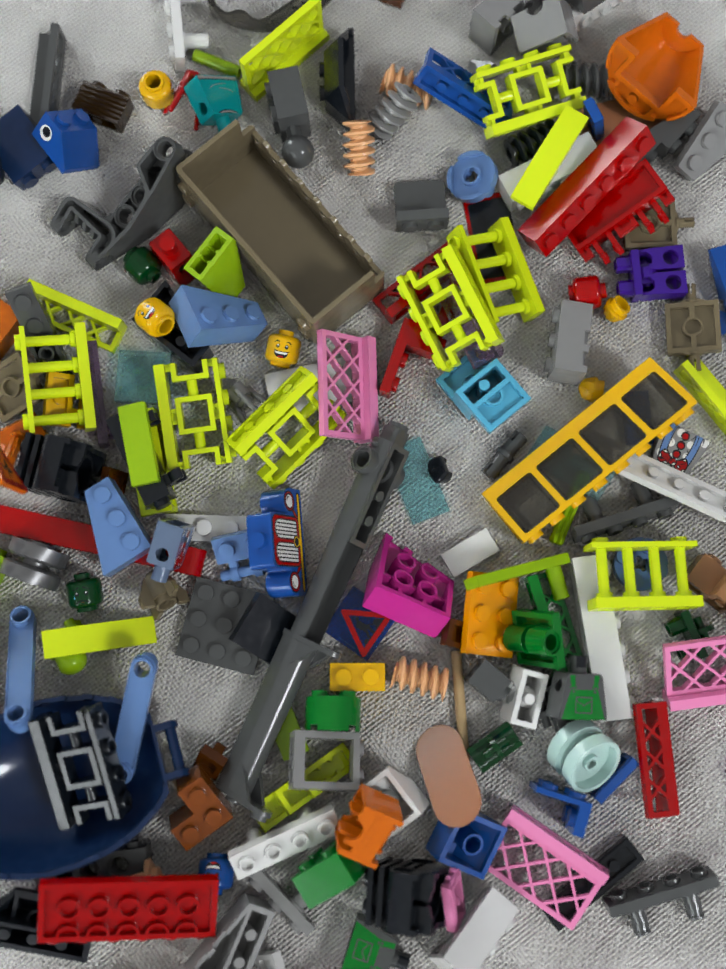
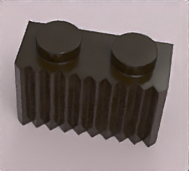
M84 80L72 103V108L82 109L89 115L92 123L122 134L134 110V105L126 92L119 89L114 92L98 81L90 83Z

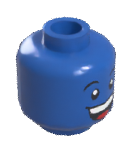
M207 853V857L199 861L198 874H218V895H223V890L230 889L233 886L234 869L227 854Z

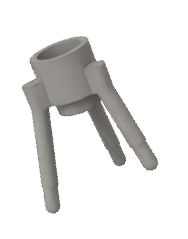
M241 381L236 382L228 390L229 399L231 400L229 406L235 411L241 423L246 418L239 407L244 409L248 406L255 412L258 407L252 402L253 397L262 403L267 400L250 385L246 387Z

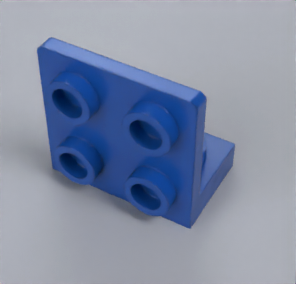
M538 778L537 782L530 780L529 786L535 792L569 803V805L564 806L561 821L564 822L563 826L572 835L584 838L593 805L585 799L586 795L565 786L564 791L559 790V786L555 785L554 782Z

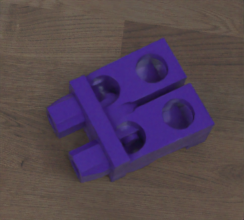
M683 244L641 250L633 249L630 250L628 255L617 257L613 262L615 274L628 273V280L616 283V294L623 298H630L631 303L662 299L682 301L688 293L686 270H683L685 268Z

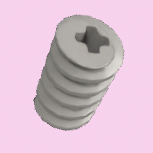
M398 81L394 83L398 91L396 92L392 89L388 91L391 100L386 97L381 99L385 107L380 105L375 107L379 115L372 112L369 114V118L372 120L370 125L375 127L373 132L385 141L391 140L392 134L398 131V126H402L405 123V119L410 117L411 111H414L418 107V103L422 102L421 97L415 90Z

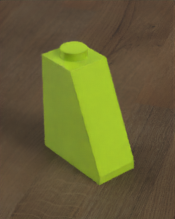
M215 226L183 268L209 291L237 297L245 287L237 243L234 238Z

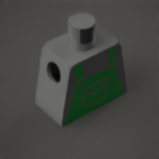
M570 655V671H555L553 673L546 716L572 720H607L603 677L601 674L587 672V656Z
M357 913L341 969H390V967L407 969L411 954L396 949L398 944L397 934L387 932L384 926L381 928L375 927L376 923L366 926L365 916Z

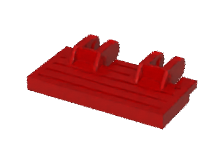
M645 158L636 164L567 236L585 263L595 257L589 248L593 246L602 261L607 265L611 261L606 251H603L600 245L609 240L616 253L619 255L624 253L623 248L612 234V231L615 230L621 239L640 226L634 218L637 215L647 231L652 234L655 232V228L645 213L653 209L659 220L666 224L670 220L657 200L660 199L664 206L667 207L675 201V198Z

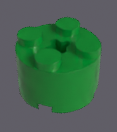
M312 690V696L306 697L305 730L317 727V731L348 732L349 728H354V732H360L361 698L356 697V691H340L339 696L328 695L327 690Z

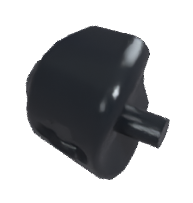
M442 456L434 457L428 462V471L435 483H448L452 478V472L448 471L446 465L447 460Z

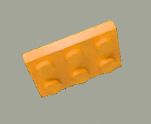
M468 571L467 579L485 573ZM518 577L466 591L460 653L503 658L513 657V652L507 650L504 646L503 635L505 629L513 624L512 610L517 609Z

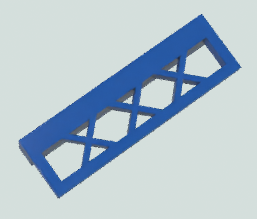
M430 47L426 52L423 66L414 77L413 84L484 129L487 128L482 118L493 114L487 89L475 93L473 89L475 87L474 83H471L469 79L473 74ZM510 101L501 103L505 106V108L503 107L505 116L495 120L496 123L512 119L513 109Z

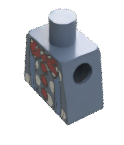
M173 518L158 520L147 556V562L155 565L151 575L152 580L166 583L170 570L173 571L182 566L196 526Z

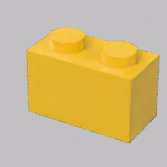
M330 663V691H385V663Z

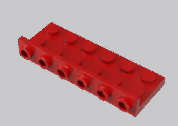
M218 874L40 878L37 943L117 942L119 940L146 941L148 939L175 940L177 938L203 939L215 937L219 876Z

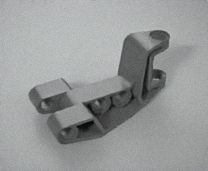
M163 136L158 138L137 164V170L141 179L111 215H106L92 204L69 196L60 204L50 222V227L60 237H64L75 227L82 225V229L85 232H90L89 236L95 239L85 257V261L95 270L102 269L127 253L131 248L151 238L168 220L183 208L186 202L182 198L183 193L177 186L181 181L176 167L190 156L192 152L183 149L182 145L169 137ZM173 147L171 155L166 157L168 148ZM131 213H133V217L131 218L130 222L128 223V221H127L128 216H129ZM93 216H95L107 229H105Z

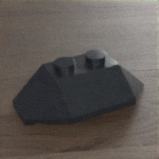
M348 28L324 51V62H319L320 78H324V85L319 87L320 101H325L326 112L340 125L345 121L356 120L354 28ZM342 125L347 131L350 130L349 127Z
M16 886L0 898V947L87 963L92 941L87 943H37L38 890Z

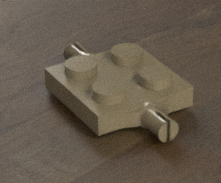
M658 199V204L670 221L664 224L659 220L655 211L651 209L645 213L655 228V232L650 234L637 215H635L634 218L640 226L623 237L624 252L633 249L641 250L678 245V229L694 228L695 219L694 217L679 218L675 210V201L665 207L661 200Z
M691 283V293L690 284H687L688 293L686 299L678 303L664 304L667 357L682 355L689 357V361L694 368V362H696V370L701 371L700 356L707 353L722 352L719 299L703 300L696 298V284Z
M17 351L0 363V420L2 423H8L27 411L21 351ZM44 373L29 374L31 389H43L39 376ZM44 399L32 400V406L37 405Z

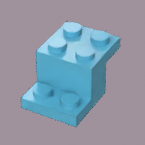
M477 347L460 359L462 365L454 367V370L450 372L445 371L435 381L468 420L475 417L489 434L531 400V397L497 358L490 363Z

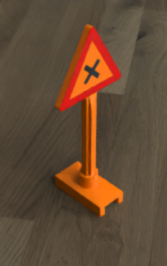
M22 418L0 429V486L20 494H25L28 492V489L14 469L21 442L25 439L26 432L30 433L29 430H24ZM42 426L35 427V434L43 435L44 437L45 434H48Z

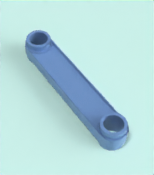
M23 605L15 607L9 616L4 721L8 728L17 734L25 733L30 729L28 723L33 720L37 619L34 612L29 607Z
M151 652L139 653L132 660L115 735L118 759L127 774H124L126 784L131 781L136 771L158 670L157 657ZM139 661L146 662L150 670H143L139 665Z

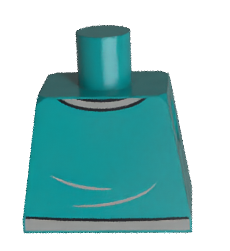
M196 75L184 87L197 118L203 126H217L218 132H220L242 115L243 110L236 76Z

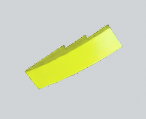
M566 105L511 194V199L533 211L572 149L574 142L587 124L588 116Z
M153 616L41 631L44 659L157 643Z
M342 742L305 768L304 781L337 782L349 773V750ZM287 781L264 798L265 807L273 812L271 818L267 819L265 823L256 822L262 831L266 833L323 791L288 790Z

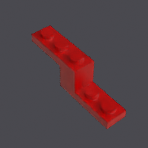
M451 279L449 286L454 283L460 289L458 282ZM453 295L443 301L438 316L442 326L455 319V316L451 315L454 306H459ZM404 318L379 389V396L389 399L391 392H397L401 378L397 377L399 369H405L409 354L405 352L432 360L433 352L430 345H425L420 336L422 329L419 323H415L412 319ZM437 335L443 348L445 349L447 340L443 339L442 336Z

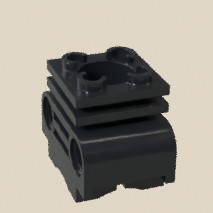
M26 432L25 439L20 445L21 454L15 471L29 492L87 505L84 491L97 484L91 478L92 476L99 477L105 465L107 454L94 449L87 443L77 442L71 438L45 434L44 437L43 435H34Z
M386 857L378 861L376 870L368 867L364 875L367 893L362 905L365 925L371 926L376 923L375 927L378 928L386 925L385 930L389 933L414 938L419 934L426 936L435 934L436 929L446 926L440 892L442 883H445L446 875H449L450 866L428 859H409L404 861L402 858L393 860V857Z

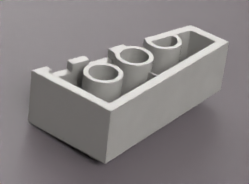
M484 0L473 9L472 20L469 24V38L491 56L514 33L510 16L527 8L535 12L543 4L542 1L544 0Z

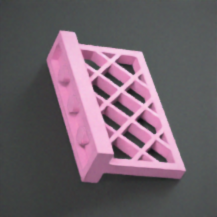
M326 329L317 330L319 436L353 440L354 443L358 444L371 442L374 436L379 437L376 337H357ZM326 338H330L336 347L332 352L326 346ZM347 343H351V356L344 347ZM338 353H340L346 361L343 367H341L335 359V356ZM329 363L336 372L333 378L327 373V365ZM349 367L352 370V382L345 373ZM339 378L347 387L343 393L335 384ZM329 390L337 398L333 405L328 399ZM350 393L352 394L353 408L346 399ZM340 404L347 412L344 419L336 411ZM330 416L338 425L334 430H329L328 418ZM350 419L353 421V433L346 425Z
M726 635L662 644L664 668L662 699L667 701L670 711L726 704V664L719 671L710 666L720 654L726 658V653L723 652L726 649ZM710 646L714 651L705 661L696 655L703 647ZM683 650L687 655L676 665L671 661V652ZM694 658L701 665L690 675L683 668ZM706 669L715 674L707 683H701L697 680ZM679 673L688 678L682 686L672 687V680Z
M513 804L501 824L505 827L509 824L519 832L521 842L505 844L503 838L498 850L503 851L505 865L495 867L491 864L488 871L573 931L601 886H604L610 877L609 869ZM523 835H525L530 840L524 841ZM539 845L543 849L544 858L529 861L525 846ZM522 846L525 862L509 864L506 849ZM547 852L552 854L554 857H548ZM562 861L567 865L569 875L552 878L549 862ZM546 863L549 878L533 881L530 866ZM526 866L529 882L517 883L512 879L510 869ZM571 868H572L573 870H575L576 872H578V873H577V874H572ZM502 870H507L508 876ZM586 878L594 885L589 893L576 894L573 879ZM570 880L573 895L557 898L554 883ZM550 883L553 899L541 900L536 896L534 886ZM525 887H531V892L528 891ZM584 899L579 907L578 900ZM575 901L577 911L571 920L560 913L558 903ZM549 904H555L556 910L552 908Z

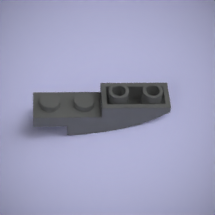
M694 110L680 119L668 122L665 120L649 129L656 144L640 161L646 158L651 164L657 156L663 160L668 153L673 155L682 145L681 139L685 135L690 137L699 125L697 120L702 113L699 110Z
M31 282L5 291V296L20 326H24L26 337L57 335L43 302H40ZM62 345L29 347L37 362H42L43 360L47 362L68 360ZM60 371V373L74 375L73 371Z

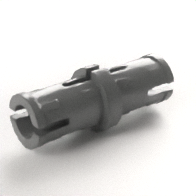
M514 430L509 439L495 450V455L481 471L494 481L507 464H511L514 461L513 457L528 441L527 438L520 432L518 433L517 430Z

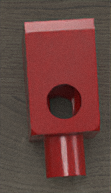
M170 228L166 229L149 243L151 251L159 258L163 267L179 286L181 284L187 286L195 279L185 269L179 271L180 267L183 264L186 265L191 259L192 254Z

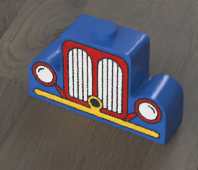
M285 488L263 492L260 496L262 513L247 515L246 517L250 569L268 572L265 585L268 595L272 598L305 596L307 592L300 490Z

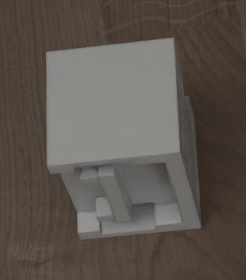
M565 0L542 1V9L536 15L527 8L510 16L521 55L533 50H538L539 53L546 52L548 46L560 42L562 45H566V40L572 38L573 43L580 42L569 3Z

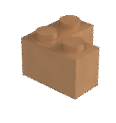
M706 553L698 555L687 569L689 589L696 595H703V600L719 613L726 614V569L721 566L722 562L712 554L707 555Z

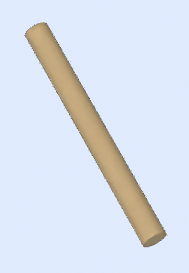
M451 651L456 727L466 750L469 747L462 654L460 651ZM466 750L468 759H469V761H470V754H469L468 751Z

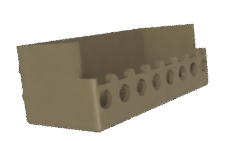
M235 119L177 165L176 171L181 181L177 186L183 193L182 198L191 208L194 206L213 229L217 226L236 240L240 260L299 326L297 329L306 340L310 339L314 344H317V330L335 331L384 290V271L378 268L371 256L361 249L354 237L344 230L337 218L327 211L320 199L310 192L303 180L293 173L286 161L276 154L269 142L259 135L254 126L250 125L241 131L240 124Z

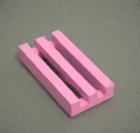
M450 867L449 875H446L445 883L441 885L446 929L448 932L456 933L464 919L466 908L460 869Z

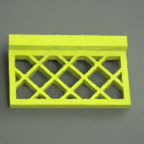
M309 0L239 59L242 78L239 80L240 86L256 102L266 95L264 83L269 82L268 71L296 65L300 66L330 40L329 33L323 28L321 0Z

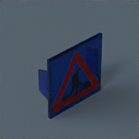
M353 586L334 613L326 633L368 661L395 621L362 607L365 593Z

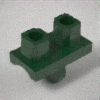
M689 610L675 613L674 618L664 623L670 637L682 633L685 641L708 638V632L715 629L712 623L704 625L701 616L692 619ZM705 647L696 654L701 659L708 657ZM683 650L676 651L679 660H682L687 655Z
M505 721L466 750L481 772L484 773L522 746L523 743L510 724Z

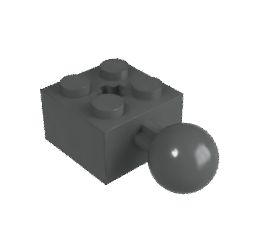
M298 66L268 71L269 82L264 83L275 134L280 133L282 143H284L282 146V157L288 166L292 168H305L313 160L314 147L307 138L311 137V129Z

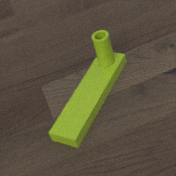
M568 552L477 575L464 580L466 591L545 570L553 599L556 601L570 597L561 565L571 561Z

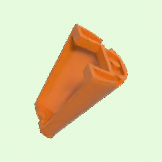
M668 12L619 36L611 46L606 60L609 77L607 83L615 99L628 112L648 121L666 119L668 122L680 119L692 112L697 106L704 44L692 34L687 36L680 34L678 30L680 23Z

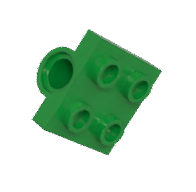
M521 608L512 610L513 624L505 629L503 643L507 650L517 652L518 664L558 670L566 667L560 612Z

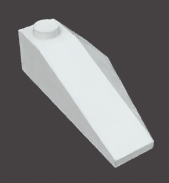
M389 766L366 783L367 786L399 800L404 824L401 828L396 826V830L391 832L388 839L419 817L430 804L413 780ZM335 836L332 837L326 848L330 847V843L336 839Z

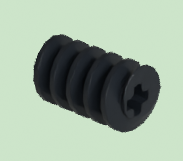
M547 119L544 124L538 123L535 128L529 127L526 129V132L519 131L517 136L510 135L508 140H504L507 157L514 167L519 166V159L523 163L527 162L528 155L533 159L555 124L552 119Z

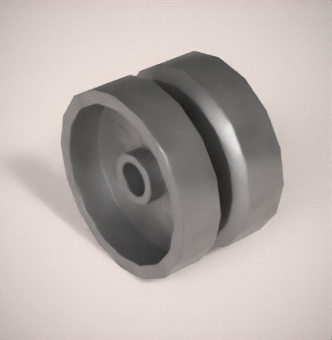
M13 536L8 549L11 553L21 556L23 559L19 561L13 558H4L0 567V573L56 592L61 578L58 574L46 569L48 566L59 570L65 569L70 556L55 551L54 547L32 539L27 541Z

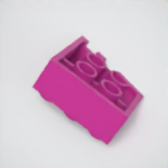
M385 533L369 569L362 607L436 638L451 619L454 581L431 564L419 562L412 556L413 551L406 546L404 549H401L391 542L393 537Z

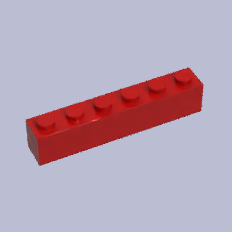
M626 116L519 227L517 231L526 244L547 257L656 144L648 126Z

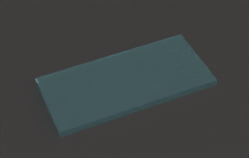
M421 437L407 441L404 449L410 453L403 467L405 477L398 489L411 522L415 525L450 510L439 483H435L430 477L428 471V462L430 460Z

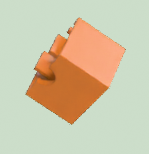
M361 783L353 797V801L350 800L349 802L350 813L352 814H343L335 827L337 853L376 870L378 860L375 859V855H381L382 847L391 832L396 830V826L401 828L404 822L398 799Z

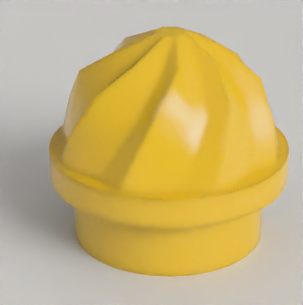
M620 295L610 297L603 306V314L610 322L622 321L627 317V313L630 312V306Z
M595 376L585 378L578 386L581 397L593 403L594 400L603 395L605 382L604 380H598V377Z

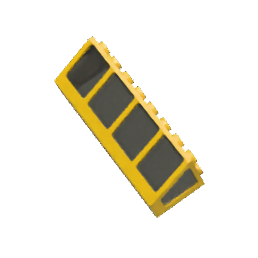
M649 357L486 489L482 496L521 544L526 541L532 544L544 534L541 531L544 526L550 523L553 527L565 517L562 513L570 505L575 509L587 500L584 496L586 492L591 488L596 492L608 483L605 478L612 471L619 474L629 466L628 458L633 454L640 457L650 449L649 441L656 436L661 440L673 430L670 426L673 422L677 426L695 412L692 407L698 402Z

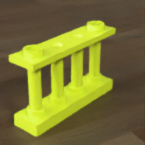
M509 217L499 218L486 233L466 236L463 225H458L446 236L447 244H452L458 248L495 323L499 322L498 317L520 313L523 323L530 322L545 312ZM489 242L493 243L497 256L475 259L471 246ZM502 266L506 279L490 283L484 282L480 272L481 269ZM510 289L516 303L494 307L489 293Z
M85 322L74 323V331H69V334L25 337L24 326H18L19 334L14 335L15 351L21 350L28 413L22 414L24 430H29L30 433L36 435V426L79 423V426L84 425L85 432L96 431ZM56 345L76 347L77 357H72V360L28 363L26 347ZM73 371V373H78L79 383H75V386L31 389L29 374ZM76 397V399H81L82 409L77 410L75 413L33 415L32 400Z
M685 536L671 537L670 541L608 542L607 537L593 538L592 542L583 546V552H595L599 593H596L595 598L587 600L588 612L688 610L703 607V595H692V591H689L685 551L698 546L697 541H687ZM622 551L625 592L622 593L623 597H613V592H610L607 552ZM633 551H648L652 591L649 592V596H640V593L636 591ZM659 551H674L678 588L675 596H666V591H663Z

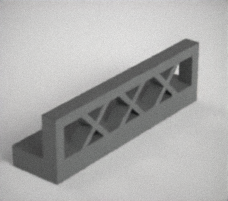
M51 23L50 34H39L30 117L36 125L45 112L59 111L67 39L58 23Z

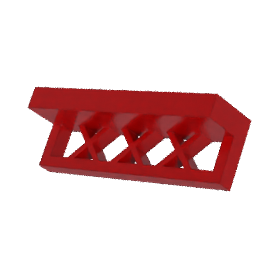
M447 242L411 269L416 274L420 272L419 279L422 278V271L426 266H438L437 262L434 261V255L442 253L441 249L448 245ZM448 262L446 263L451 272L438 279L441 286L454 277ZM398 281L394 282L372 300L391 325L408 313V309L411 308L407 299L404 300L399 292H394L399 285ZM429 285L421 290L414 289L420 302L433 293ZM388 296L399 297L388 308L381 303Z
M645 701L644 703L632 704L645 818L654 819L680 815L667 701ZM642 709H645L646 723L643 722ZM647 740H648V742H649V751H650V753L646 750V742H647ZM651 768L653 781L650 779L649 771ZM654 797L656 803V811L653 810L652 800L654 799Z

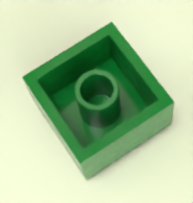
M335 839L330 843V847L325 850L320 847L309 854V859L298 866L300 871L292 878V881L310 910L355 885L368 866L338 854Z

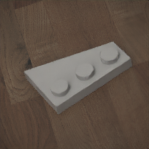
M714 100L672 165L688 181H695L726 154V105L721 100Z

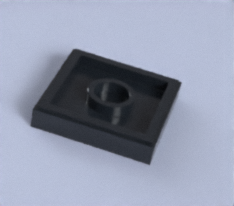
M256 592L229 639L270 664L284 634L282 633L284 628L291 630L296 616L262 593Z

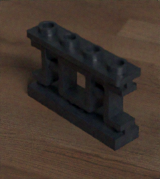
M102 702L95 703L92 706H83L76 712L78 722L63 724L59 711L53 713L49 711L41 713L28 723L60 830L70 829L74 824L83 825L90 818L89 809L104 807L108 820H113L114 818L115 820H120L132 809V796L127 790L124 780V768L119 762L116 752V741L111 735L109 717L104 710ZM89 729L92 741L83 743L80 731ZM68 734L71 745L62 747L59 735ZM88 753L94 775L78 777L72 756ZM105 783L108 795L98 796L96 786ZM84 788L87 798L78 801L75 789Z

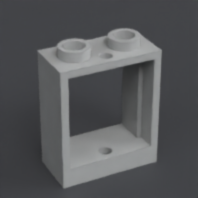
M294 730L290 732L288 790L357 791L361 783L363 784L364 770L360 768V757L364 755V741L360 740V732ZM306 739L350 741L349 782L304 781Z

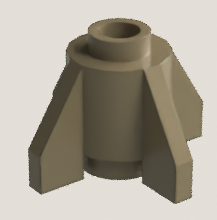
M152 570L146 574L142 581L138 602L142 610L150 609L154 621L160 620L165 610L172 608L176 603L177 605L189 603L191 599L187 591L179 586L171 576H168L166 583L152 580Z

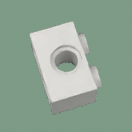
M512 665L509 677L512 682L508 685L511 690L503 700L499 718L511 724L536 730L549 675Z

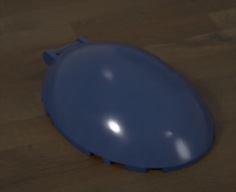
M93 694L62 695L34 701L33 719L44 712L52 711L53 713L59 711L63 724L78 722L76 712L83 706H92L95 703L102 702L104 710L109 717L111 735L115 739L123 700L112 696L106 697ZM4 712L1 713L0 879H40L81 868L119 849L142 831L158 813L167 798L169 782L190 775L189 767L185 768L176 732L178 727L177 720L154 725L151 714L148 712L136 771L131 781L126 784L127 790L132 796V809L122 819L115 820L114 818L113 820H108L104 807L88 810L90 818L83 825L74 824L70 829L60 830L30 729L22 734L11 731L4 721ZM89 729L80 731L83 743L92 741ZM163 732L166 735L174 771L169 773L166 770L158 734ZM68 734L59 735L62 747L71 745ZM88 753L72 756L78 777L94 775ZM105 783L96 786L98 796L108 795ZM84 788L75 789L78 801L87 798Z

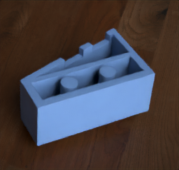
M181 284L169 302V306L175 313V319L188 348L252 342L268 324L258 302Z
M106 477L84 491L103 576L111 577L148 554L152 539L114 479Z

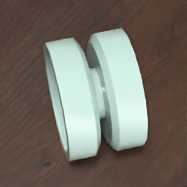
M574 720L560 729L551 740L547 750V760L552 768L562 775L575 791L585 793L599 788L612 776L619 764L621 751L618 745L610 737L604 735L602 730L593 721Z

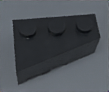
M165 280L151 297L158 298L169 306L174 292ZM135 317L132 318V321L139 330L194 373H200L202 370L201 359H211L214 356L209 346L188 348L176 319L174 327L169 334L161 337H152L136 324Z

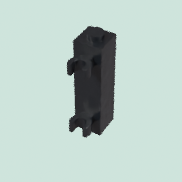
M149 410L148 415L151 427L160 424L161 421L158 414L154 413L153 410ZM116 414L106 419V422L128 468L119 414ZM156 454L161 482L139 486L137 489L146 507L161 510L171 504V500L177 498L172 486L188 478L184 469L180 467L166 474Z

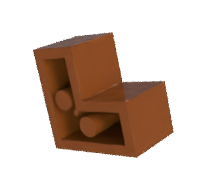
M199 763L189 769V776L176 780L177 794L185 802V805L169 815L170 831L186 851L233 818L230 802L215 787L216 784Z

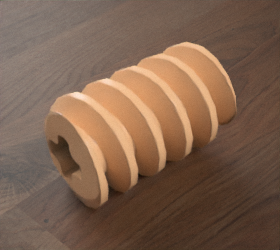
M394 63L386 70L379 94H382L386 89V96L390 98L388 91L392 89L397 92L398 90L395 88L394 83L398 81L408 85L418 93L422 99V102L418 103V107L424 101V109L428 110L433 98L432 95L413 84L414 70H411L405 76L404 67L402 66L397 73L395 72Z
M349 120L342 122V125L350 128L349 131L343 133L344 137L350 138L349 142L343 144V147L350 149V152L343 154L344 158L350 160V163L343 165V168L350 170V173L347 174L349 176L375 174V169L369 167V165L375 163V159L368 156L375 153V148L368 146V144L375 142V137L368 135L375 131V127L368 124L372 120Z
M402 656L395 664L389 687L392 688L397 681L399 682V690L403 691L408 684L411 694L418 687L420 688V696L424 697L429 690L432 700L440 693L443 702L449 682V669L444 667L439 674L438 665L434 664L430 671H428L427 662L424 661L418 668L417 659L413 658L409 665H407L406 656Z

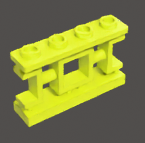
M561 42L548 46L546 52L539 53L538 50H533L523 54V59L515 61L514 57H510L500 61V66L491 68V64H487L475 69L476 73L469 78L470 82L474 83V92L487 89L493 114L482 118L483 123L487 127L484 129L486 140L545 122L547 119L557 118L566 105L577 111L583 109V101L586 100V95L581 97V86L569 90L563 69L564 65L574 61L573 56H570L569 53L572 50L571 44L562 46ZM556 57L560 58L551 63L554 76L545 78L542 65L531 67V65ZM513 71V74L504 78L507 91L498 93L495 79L484 82V79ZM533 75L540 99L522 104L516 80ZM557 86L560 100L567 97L571 98L569 101L543 109L542 105L552 101L549 88ZM508 101L511 102L514 114L523 111L525 115L496 123L495 121L505 116L501 103Z
M452 244L442 248V253L434 255L439 268L421 279L418 278L413 270L407 271V274L404 276L399 275L396 277L399 283L397 290L404 300L407 299L411 307L408 309V312L413 321L419 323L422 329L420 336L426 346L430 345L433 352L431 356L433 363L438 369L450 372L454 370V367L462 365L456 352L477 341L480 349L486 351L491 346L496 347L505 342L458 248ZM446 262H448L462 291L454 283L444 289L442 288L438 279L451 272ZM429 285L434 295L420 302L414 289L421 290ZM453 295L462 315L442 326L433 306ZM469 308H471L486 337L485 339L479 331L466 336L462 325L474 319ZM452 331L457 342L444 350L437 335L443 337Z
M217 357L201 359L203 373L178 376L176 363L153 365L168 471L177 467L190 469V455L214 452L216 465L233 463V457H237V452L225 442L230 436L229 431L234 429L232 416L226 413L225 405L230 404L228 389H223L222 379L226 378L224 362L219 363ZM210 367H213L218 403H214L212 393L199 395L197 380L209 379ZM168 373H171L173 383H187L188 396L174 398L176 409H173ZM207 400L210 426L186 429L182 403ZM219 419L225 456L221 455L220 446L206 447L204 432L217 431V420ZM175 425H178L179 435L194 434L196 449L182 451V462H180Z
M302 366L225 440L245 461L254 453L261 458L265 465L257 472V475L272 489L283 484L287 476L296 467L301 466L305 462L306 457L314 449L320 447L326 438L325 436H319V420L313 426L307 421L315 411L319 413L318 401L313 396L318 390V379L311 371ZM303 395L309 403L299 412L293 404ZM338 406L336 411L344 419L347 414ZM293 415L303 427L285 444L275 432ZM330 416L328 418L329 430H334L338 425ZM266 433L271 440L260 449L255 442ZM280 448L285 454L274 464L269 457Z

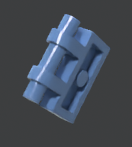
M247 529L211 538L210 541L217 565L228 563L230 568L220 572L222 582L229 580L233 582L241 581L242 577L251 575L259 577L267 572L251 570L249 565L239 566V560L249 558Z

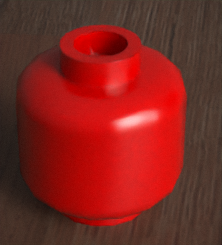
M596 275L576 277L573 279L572 285H568L571 301L593 304V309L599 308L602 304V299L607 298L605 282L600 283Z

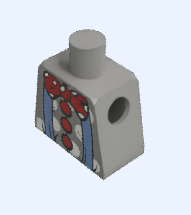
M666 419L663 420L660 424H658L657 428H658L661 424H663V423L666 421ZM672 423L670 426L673 430L661 440L657 436L654 437V443L651 445L648 457L689 474L711 442Z

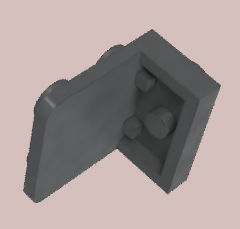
M443 180L406 181L394 184L397 232L439 231L448 228L449 208H446Z

